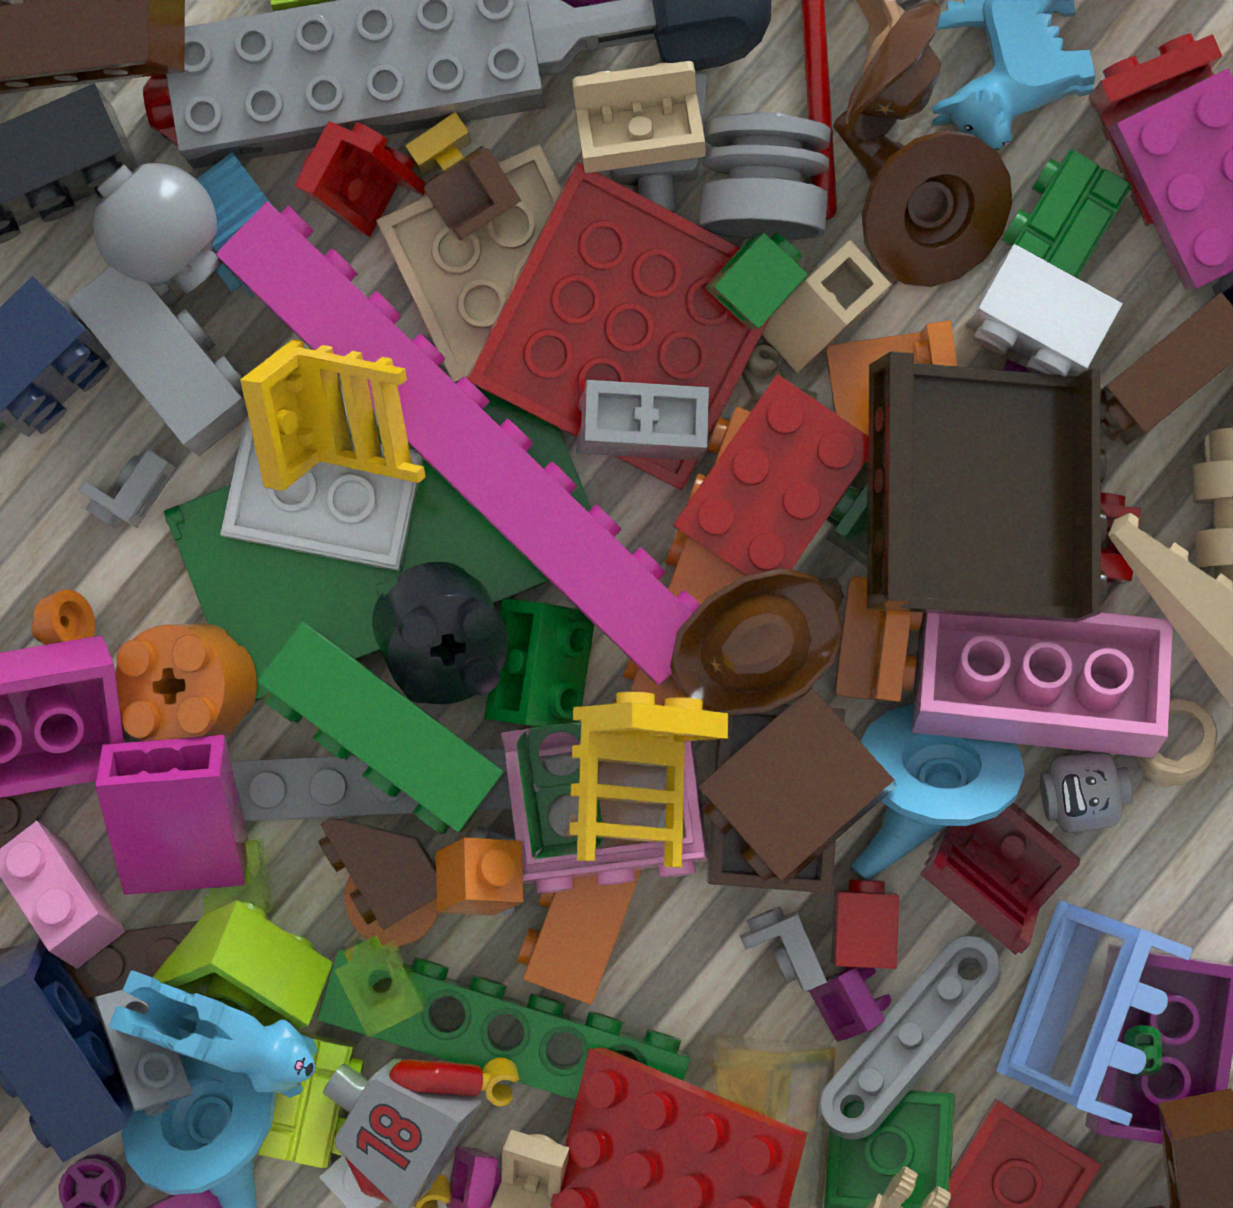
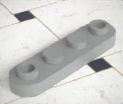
M963 936L947 944L885 1016V1021L873 1030L826 1085L821 1095L820 1108L827 1126L834 1134L849 1140L862 1139L872 1134L994 992L1001 978V967L997 952L989 942L975 936ZM968 965H976L982 970L980 976L974 980L963 979L960 976V972ZM857 1101L864 1105L863 1113L857 1118H847L843 1115L844 1107L850 1102Z

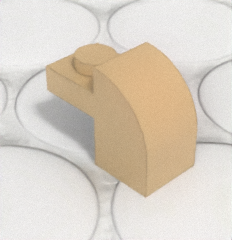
M511 1129L502 1151L501 1184L491 1208H552L550 1206L554 1193H560L569 1160V1147L560 1145L545 1135H528Z

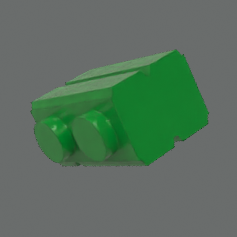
M1069 150L1061 163L1052 158L1048 160L1031 188L1041 194L1030 214L1021 209L1018 210L1001 240L1010 245L1009 250L1015 244L1078 278L1132 186L1129 182L1107 169H1102L1097 163L1075 150Z

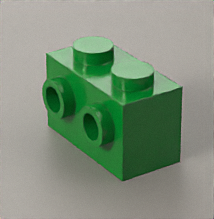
M502 599L500 616L508 634V652L505 663L499 672V682L488 693L484 719L537 728L580 722L573 720V707H582L594 624L578 609L542 602Z

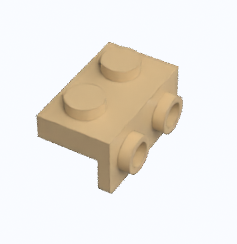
M693 62L659 63L649 67L621 71H600L592 75L578 76L572 79L576 120L585 173L706 157L705 137L697 98L696 75Z

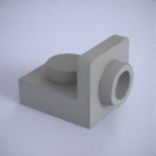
M147 449L142 458L134 455L121 470L115 483L120 488V491L115 498L86 480L83 481L78 490L92 499L86 510L116 529L121 520H124L138 528L177 468Z
M779 906L747 920L750 931L739 935L746 950L779 936L782 946L772 951L786 983L797 979L802 990L806 992L827 982L796 912L784 916Z

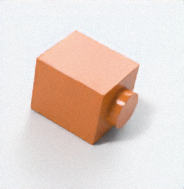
M464 837L436 851L437 913L496 915L523 903L522 841Z

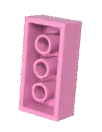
M1103 612L1078 622L923 613L919 630L912 733L1154 758L1168 737L1173 626L1168 619Z

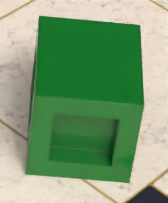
M764 232L753 234L706 285L705 289L748 329H759L803 281L808 273L797 264L802 255L787 239L776 232L771 238Z

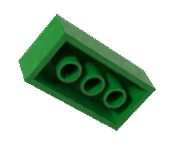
M303 621L256 681L269 691L263 698V702L290 722L294 721L298 724L305 717L319 728L312 737L316 742L341 760L345 759L347 761L353 753L369 765L362 774L363 777L390 797H397L401 790L419 803L412 813L441 835L445 834L450 827L458 833L463 832L507 774V772Z

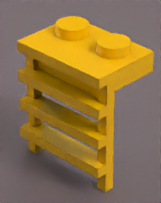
M292 339L241 378V386L263 486L284 491L319 462L415 483L421 482L426 477L424 467L412 464L397 385H401L407 380L405 368L393 366L392 358L381 357L376 362L363 360L361 352L351 351L346 356H340L333 353L331 346L321 345L316 350L304 348L303 341ZM338 373H340L355 451L352 448ZM367 379H370V384H371V389H372V395H373V400H374V405H375V410H376V415H377V420H378V425H379V430H380V436H381V441H382V446H383V451H384V456H385V458L382 457V452H381V447H380V442H379V437H378V432H377V427H376V422H375V416H374V411H373V406H372V401H371V396H370V391H369V386H368V381H367Z
M646 692L616 693L615 704L573 707V720L581 721V745H572V758L580 759L579 783L571 784V797H579L578 822H570V835L578 836L577 861H595L596 837L665 843L664 867L682 868L685 742L728 739V713L702 710L703 700L696 698H666L664 706L655 705V694ZM598 761L667 768L666 790L597 784ZM597 799L666 805L665 828L596 822Z

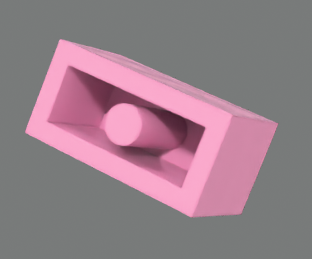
M38 821L34 822L0 848V877L49 952L78 969L126 932L66 841Z

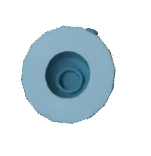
M914 703L889 710L868 725L861 743L892 776L897 787L881 800L882 803L888 806L882 818L883 825L851 864L854 872L868 880L903 858L946 826H968L998 816L1016 800L1025 775L1021 752L1015 743L912 733Z
M178 1053L190 1084L192 1095L168 1102V1110L151 1117H146L144 1109L133 1112L132 1109L128 1125L122 1129L121 1134L127 1163L147 1186L170 1195L202 1193L209 1190L214 1196H217L222 1208H257L253 1157L256 1156L272 1127L276 1093L256 1092L251 1079L246 1073H234Z

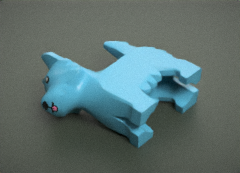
M949 0L946 3L947 11L940 15L936 30L959 27L984 28L991 51L993 69L991 72L967 83L953 96L932 106L933 114H940L932 120L933 126H945L953 123L958 132L971 133L998 152L1012 140L1011 127L1013 119L1018 115L1040 108L1068 95L1076 94L1081 97L1091 95L1093 92L1095 72L1090 50L1062 51L1064 42L1062 38H1058L1059 27L1051 26L1052 13L1058 12L1064 17L1076 14L1074 0H963V3Z
M133 970L130 971L122 991L146 1002L148 1010L145 1014L116 1006L109 1027L139 1037L193 1059L234 1073H246L251 1079L256 1092L280 1093L291 1098L301 1094L303 1090L301 1082L309 1079L315 1071V1062L312 1056L317 1053L318 1048L314 1040L300 1034L288 1021L281 1019L273 1025L263 1026L255 1017L243 1011L229 1007L215 999L197 993L191 994L165 985L153 977Z

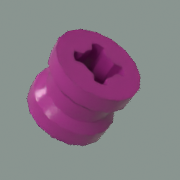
M103 1154L87 1155L69 1166L62 1175L58 1187L59 1200L64 1208H116L123 1199L127 1188L126 1175L121 1165L112 1157ZM83 1172H85L88 1176H96L97 1178L86 1177ZM103 1184H104L103 1195L105 1196L106 1199H104V1198L101 1196V1194H102V1185H103Z

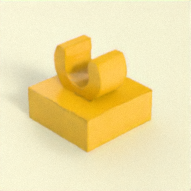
M454 112L405 145L409 158L416 163L415 167L423 176L436 166L442 172L464 158L460 150L469 145L471 139L469 131L457 113Z

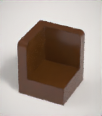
M480 146L423 185V189L452 235L459 241L522 201L491 151L483 146Z

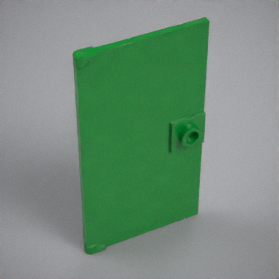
M476 386L490 401L482 410L499 426L506 419L514 423L534 444L527 453L543 469L551 461L556 464L578 486L571 496L589 511L591 509L590 503L559 428ZM376 425L379 442L382 443L379 425ZM425 459L422 466L424 467L426 477L418 484L400 572L221 536L231 484L184 504L164 510L166 523L169 525L173 538L176 541L207 623L229 632L227 634L239 646H244L253 660L257 680L302 621L316 629L356 660L380 651L372 628L375 604L382 592L386 595L399 582L397 577L413 566L428 562H448L465 569L466 573L482 583L494 604L501 602L502 599L511 598L550 581ZM258 682L255 701L263 699L269 692Z

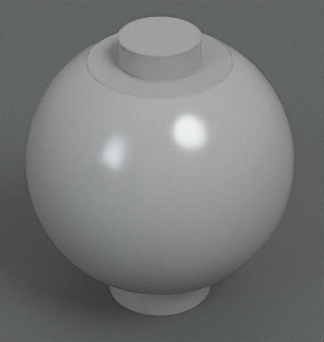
M147 163L140 165L131 172L123 164L97 188L104 198L94 210L93 232L95 242L105 262L121 274L137 281L147 282L150 286L155 287L161 286L164 283H176L185 294H188L221 264L222 261L212 251L217 234V217L213 202L202 184L186 171L167 164Z

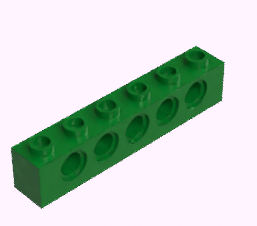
M356 939L354 948L342 946L338 949L317 1016V1020L454 1063L478 1065L481 1070L492 1059L507 1058L512 1060L517 1067L520 1080L517 1081L518 1083L573 1100L577 1099L588 1051L592 1048L604 1047L613 1052L629 1051L638 1058L640 1063L684 1081L690 1062V1054L679 1050L682 1040L677 1037L650 1029L646 1030L644 1039L621 1032L623 1021L589 1011L585 1021L563 1014L565 1003L534 993H530L528 1003L505 996L507 985L476 975H472L470 985L447 978L449 970L447 966L414 957L412 966L388 960L391 949ZM393 978L403 984L407 993L404 1007L396 1011H388L376 1003L374 987L379 980ZM443 996H451L458 999L465 1009L464 1022L453 1029L440 1027L434 1021L431 1014L432 1004L436 999ZM502 1014L516 1017L524 1029L522 1040L510 1047L500 1046L495 1043L489 1033V1024L495 1017ZM562 1032L573 1034L582 1045L581 1056L575 1062L567 1065L556 1063L547 1052V1043L550 1038Z

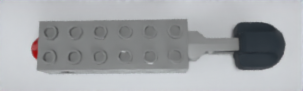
M561 0L331 1L185 27L184 72L151 76L143 86L144 105L149 125L153 130L177 146L180 153L193 169L217 164L231 152L241 161L314 148L328 121L351 131L355 123H360L386 136L432 128L454 112L457 113L462 122L542 109L545 108L540 77L564 73L583 51L656 39L662 63L691 61L694 63L695 71L724 66L745 58L762 41L771 21L772 0H618L573 8Z

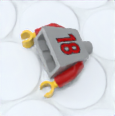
M496 1058L489 1061L481 1070L478 1065L392 1059L378 1070L370 1080L364 1078L345 1063L342 1064L326 1084L323 1094L349 1112L334 1142L336 1148L345 1156L361 1192L367 1196L393 1203L397 1208H411L413 1205H415V1208H438L437 1200L444 1204L450 1203V1183L440 1172L482 1103L476 1097L480 1091H485L487 1099L498 1107L506 1106L512 1101L511 1088L508 1085L496 1083L502 1080L512 1082L520 1080L514 1062L507 1058Z

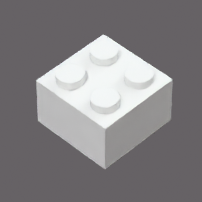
M1014 244L998 264L965 325L976 331L973 339L983 347L1000 355H1005L1009 349L1029 360L1026 368L1032 373L1061 375L1063 377L1078 376L1088 368L1123 303Z

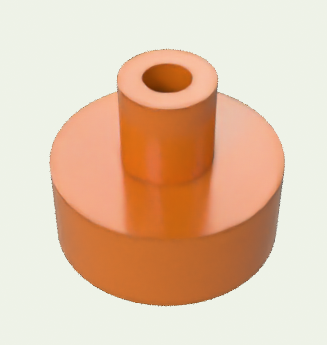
M70 589L61 590L43 597L37 603L34 610V621L31 624V632L34 638L44 645L94 637L96 627L94 613L88 601L80 593Z

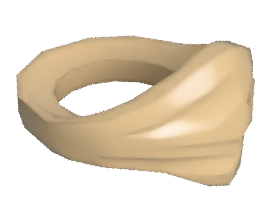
M1182 699L1169 700V715L1178 713L1189 715L1197 720L1203 729L1202 742L1194 752L1184 755L1179 761L1165 758L1159 752L1154 758L1137 756L1138 764L1145 777L1157 786L1166 787L1185 784L1201 775L1213 759L1218 731L1213 717L1197 702Z

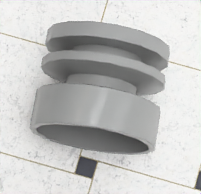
M751 112L741 115L715 117L705 121V142L716 148L706 151V157H703V166L713 171L727 174L729 178L711 181L702 185L699 226L713 234L749 239L753 234L764 232L769 238L776 232L787 240L810 239L824 235L826 228L827 191L818 186L801 182V178L817 176L828 171L829 158L817 152L829 147L831 128L813 120L773 112Z

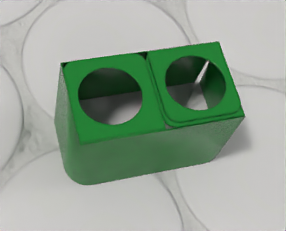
M581 722L528 729L521 734L517 741V755L531 853L533 855L540 850L534 860L577 854L578 836L563 837L557 834L548 822V809L552 801L558 796L571 794V784L579 783L580 766L569 775H553L542 766L539 759V748L543 740L555 732L569 733L577 738L581 744ZM534 783L541 788L538 792L534 790ZM597 799L596 822L603 823L600 800ZM596 837L595 849L600 846L605 838Z

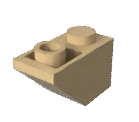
M849 240L771 315L761 336L798 375L884 297L892 284L860 249Z

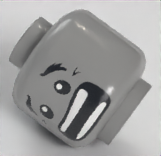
M1085 751L1059 755L1052 760L1049 772L1040 774L1041 797L1046 818L1048 821L1056 820L1060 828L1066 833L1111 828L1121 818L1122 804L1132 803L1133 800L1128 769L1126 767L1116 768L1115 762L1109 753Z

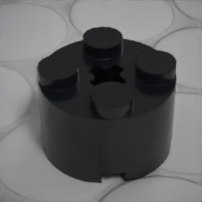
M448 562L423 563L413 566L397 577L399 582L386 595L382 592L373 610L372 628L375 640L388 669L405 696L415 703L443 705L457 703L475 695H484L492 691L499 682V672L507 657L508 634L505 624L486 588L479 580L466 573L464 568Z

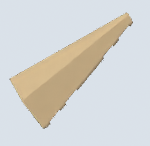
M1129 513L1115 519L1108 537L1233 710V581L1221 573L1215 579L1188 562L1187 550L1175 542L1167 548L1138 528L1139 518Z

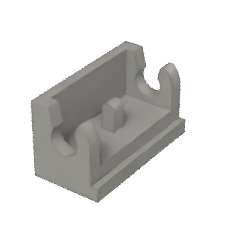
M586 380L585 389L579 400V411H582L581 429L577 435L576 453L697 460L707 448L709 387Z

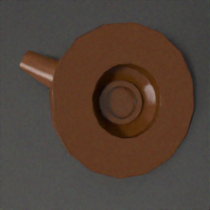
M847 111L843 112L835 120L833 128L864 168L871 182L861 216L864 244L877 266L903 284L933 287L960 279L983 262L1003 235L1012 207L1011 177L999 153L971 133L948 130L915 138L907 145H903L898 141L893 142L886 136L858 144L845 136L843 127Z

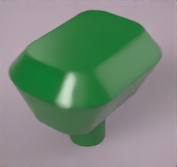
M1134 1026L1127 1030L1124 1036V1044L1143 1051L1146 1056L1144 1069L1134 1075L1146 1076L1157 1073L1162 1066L1160 1032L1152 1026Z

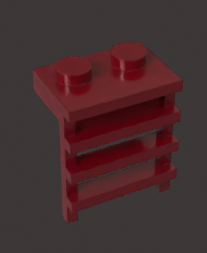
M1013 802L995 818L968 826H947L933 841V848L928 853L930 856L924 864L926 866L920 875L1016 955L1018 952L1022 954L1030 945L1039 909L1076 870L1081 859Z

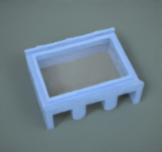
M1058 900L996 1072L1007 1075L1069 1103L1077 1109L1129 1126L1133 1114L1096 1097L1108 1066L1131 1074H1138L1145 1067L1146 1056L1143 1051L1117 1040L1130 1006L1154 1015L1161 1014L1167 1007L1168 998L1165 992L1139 982L1151 947L1189 960L1193 948Z

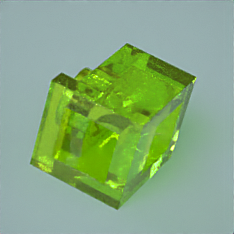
M377 935L343 951L348 963L338 967L335 972L368 1038L423 1011L428 1004L423 994H421L395 940L381 945ZM382 969L389 973L392 979L389 990L377 992L372 989L369 984V976L372 971Z

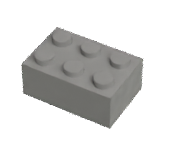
M110 266L67 302L182 444L200 457L242 423L245 417H248L240 381L243 377L224 356L216 362L207 352L216 344L186 309H183L177 315L171 309L170 305L178 297L167 284L164 283L156 287L150 286L147 282L126 277Z

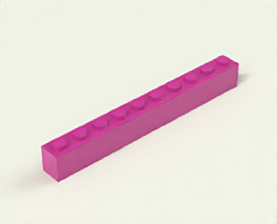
M267 201L215 253L217 257L311 350H316L321 345H326L333 348L335 355L346 356L351 351L362 353L363 360L376 362L381 357L392 358L393 366L405 368L407 380L401 385H397L408 444L659 687L672 674L670 663L677 631L700 604L685 590L675 597L659 581L666 573L665 570L647 552L639 547L631 554L615 539V536L622 529L607 513L596 504L589 511L582 507L571 496L578 486L552 461L543 469L527 453L534 444L514 423L506 419L499 426L482 410L490 401L475 385L464 376L457 383L449 378L439 368L445 357L420 333L411 341L395 325L402 317L400 313L377 291L367 298L351 282L358 273L344 258L332 248L323 255L307 240L314 233L313 229L292 208L287 206L279 213ZM367 379L373 410L376 412L370 379Z

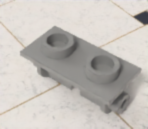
M122 990L95 997L94 1002L133 1112L144 1109L146 1117L155 1116L169 1109L168 1102L192 1095L190 1084L177 1052L109 1027L116 1006L145 1014L148 1010V1004Z

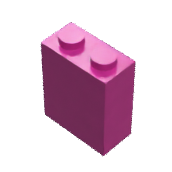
M225 735L102 745L95 787L124 895L245 885L249 839Z

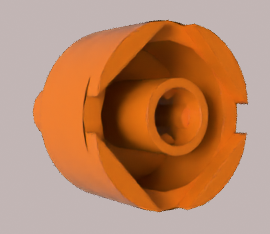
M212 624L160 625L143 631L133 640L125 642L117 653L115 679L123 728L132 737L141 738L144 741L225 735V738H228L237 730L235 728L241 722L244 715L250 713L255 703L257 676L250 654L244 646H239L227 634L229 632Z

